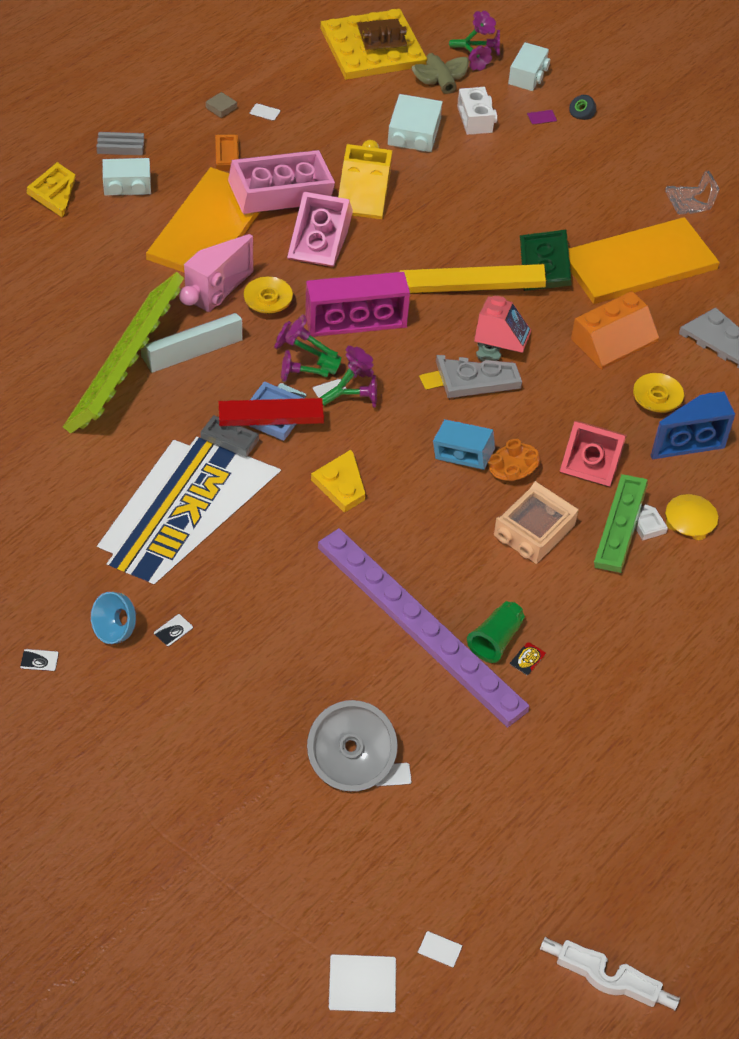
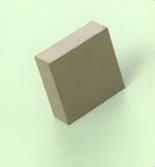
M220 92L206 101V108L222 118L237 108V102Z

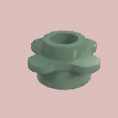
M477 343L479 350L476 352V356L481 361H496L501 358L499 353L501 347Z

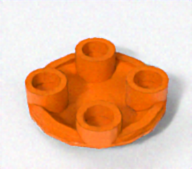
M511 439L507 441L506 446L491 455L488 461L490 473L495 478L514 481L524 478L538 467L540 456L538 450L533 446L521 443L519 439Z

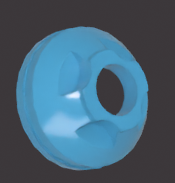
M119 592L101 594L94 602L91 611V624L98 639L107 644H117L130 637L136 623V611L130 599ZM123 609L127 613L125 625L121 624L119 619L120 612Z

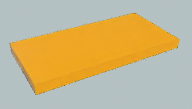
M210 167L148 249L146 260L184 272V264L198 251L244 236L260 212L243 214L228 182L229 173Z
M685 217L569 248L571 273L593 304L618 298L631 291L635 293L718 269L720 263Z

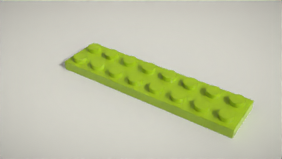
M178 272L174 273L150 292L64 424L63 428L69 433L74 432L78 428L84 429L91 419L97 420L105 410L102 406L116 393L114 387L125 379L128 374L125 370L138 359L137 351L141 350L150 339L147 337L148 334L152 333L159 326V317L163 316L171 307L169 301L173 300L180 293L181 288L179 286L184 278Z

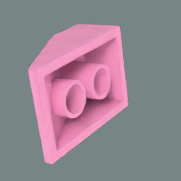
M303 192L287 258L334 267L351 221L353 209L350 200Z

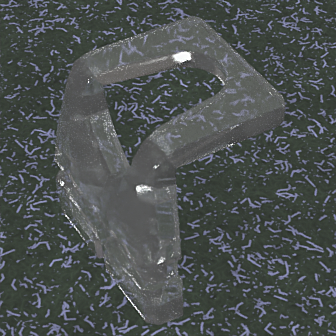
M705 171L698 187L667 186L665 192L677 214H687V212L692 214L711 209L718 195L719 187L710 171ZM710 182L711 192L707 203L693 198L702 193Z

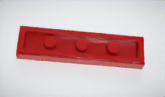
M322 398L218 401L219 426L324 423Z

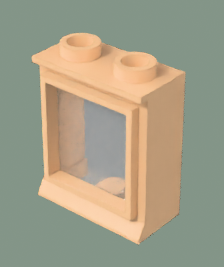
M535 481L531 488L500 518H496L494 536L502 543L508 544L518 551L524 558H528L537 564L575 526L578 509Z

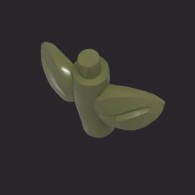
M429 53L427 55V65L416 64L412 66V71L423 83L436 84L438 82L443 93L450 94L456 89L454 80L461 79L466 74L469 59L468 57H459L444 64L439 56Z

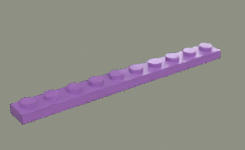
M338 528L318 542V549L507 728L529 711V705L341 529Z

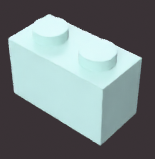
M525 42L510 67L508 84L533 91L536 84L541 83L544 71L547 72L549 68V49Z
M149 158L103 159L104 196L151 194Z

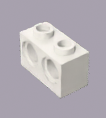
M485 87L459 89L457 107L466 134L492 133L493 125L497 122V112L492 108V98L490 95L488 96Z

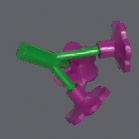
M476 11L473 15L474 30L465 39H451L449 46L450 48H466L471 53L469 56L470 68L472 70H483L486 64L492 60L490 47H494L497 56H500V30H497L494 39L470 41L477 33L486 35L487 33L493 34L495 32V19L490 17L487 11ZM477 45H487L486 47L478 46L476 49H473L471 47Z
M347 346L346 357L349 361V369L337 386L319 398H322L323 405L326 406L340 395L360 394V397H370L373 408H376L377 382L376 375H373L374 371L371 369L374 366L372 363L373 358L360 347ZM358 375L361 377H372L369 386L360 387V389H343L352 378H356Z

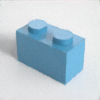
M444 419L433 440L435 459L485 469L495 449L493 429Z

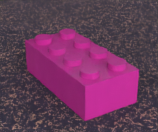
M394 272L306 281L305 316L310 335L316 337L407 328L410 291L405 273Z

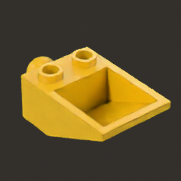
M367 140L362 146L347 144L338 198L350 200L353 209L352 216L382 220L391 171L392 150L380 149L378 143L374 140Z

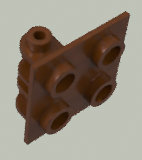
M399 19L357 22L365 50L407 46L404 36L407 34L406 26L402 27Z

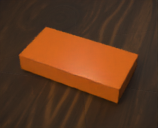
M215 135L216 169L230 171L232 160L239 159L238 135Z

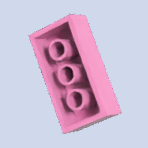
M319 150L232 160L228 179L243 214L300 207L303 192L332 196L335 184Z

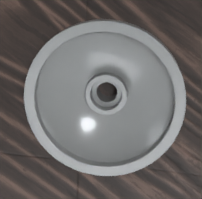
M342 701L328 707L315 719L308 734L307 753L312 768L325 783L339 790L361 791L376 785L389 773L397 754V738L392 723L381 710L362 701ZM348 740H352L356 744V748L352 752L347 751L345 748V743Z

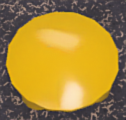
M692 494L679 495L667 504L665 512L667 518L666 526L670 530H676L684 535L692 536L696 540H703L717 526L718 514L716 508L710 501L701 496Z

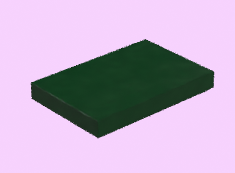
M567 229L520 235L522 265L544 264L546 287L524 288V291L572 285Z

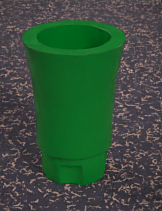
M505 601L496 608L479 627L468 634L467 644L472 653L485 662H498L506 646L525 619L522 607L515 602Z

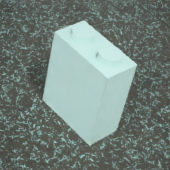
M399 94L389 125L388 145L432 152L441 120L443 101Z

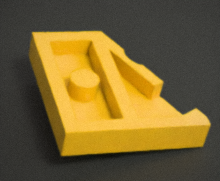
M57 162L27 187V194L60 217H63L75 182V174Z
M351 450L311 473V481L344 513L365 500V490L354 454Z

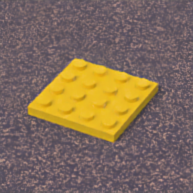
M401 9L371 12L357 16L352 15L320 22V29L345 80L412 69V66L416 64L427 65V57ZM399 19L400 25L402 27L406 26L407 34L404 36L407 46L365 50L357 22Z

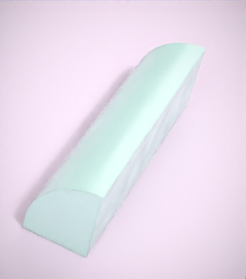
M233 313L148 343L141 349V357L151 373L242 341V319L238 314Z

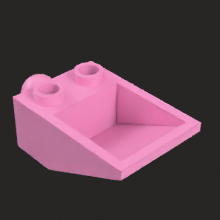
M248 234L200 250L184 264L185 287L179 293L180 301L189 306L194 304L207 312L220 305L224 298L253 272V236Z

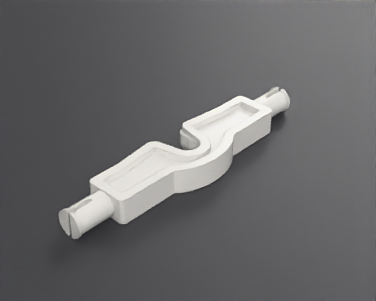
M547 937L544 938L540 950L558 957V965L585 976L588 982L596 989L611 995L624 994L651 1007H654L656 1002L674 1011L676 1010L680 997L661 990L663 983L644 975L627 964L621 965L616 975L610 977L604 972L607 957L603 953L584 948L568 940L565 941L564 945H561Z

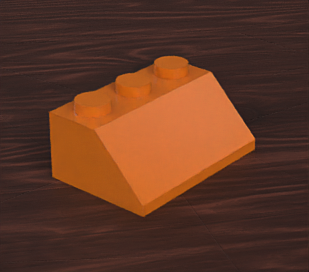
M631 291L575 318L571 340L602 370L658 342L659 336L648 305Z

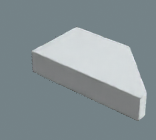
M646 504L641 506L635 529L642 541L666 534L668 527L657 509Z

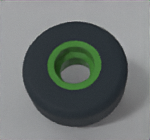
M579 95L570 103V114L574 118L581 120L591 119L596 112V103L589 95Z

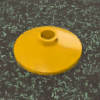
M276 277L254 279L244 289L246 304L253 310L261 313L282 311L290 305L293 298V292L289 284Z
M661 373L646 374L641 376L634 384L633 394L636 401L650 411L670 412L677 409L683 402L684 390L677 380Z

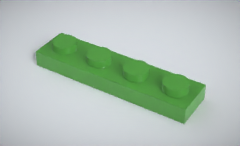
M621 474L594 560V568L618 573L622 572L648 486V479Z

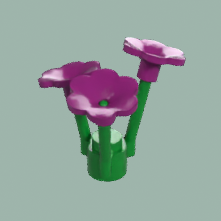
M303 314L293 324L290 321L284 324L282 331L276 339L274 348H280L285 342L292 346L295 344L318 356L316 365L320 366V369L301 366L300 363L292 362L291 353L289 350H286L282 361V382H286L290 372H309L320 374L324 377H327L328 373L334 375L342 359L341 356L337 355L338 352L329 349L310 335V332L304 328L307 319ZM297 337H300L304 341L308 340L309 342L317 346L319 349H321L322 352L297 340Z

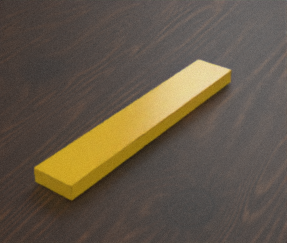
M544 264L400 270V272L405 273L410 293L546 287Z

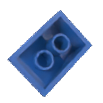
M725 391L699 395L661 420L650 455L652 460L725 448L735 417V412Z

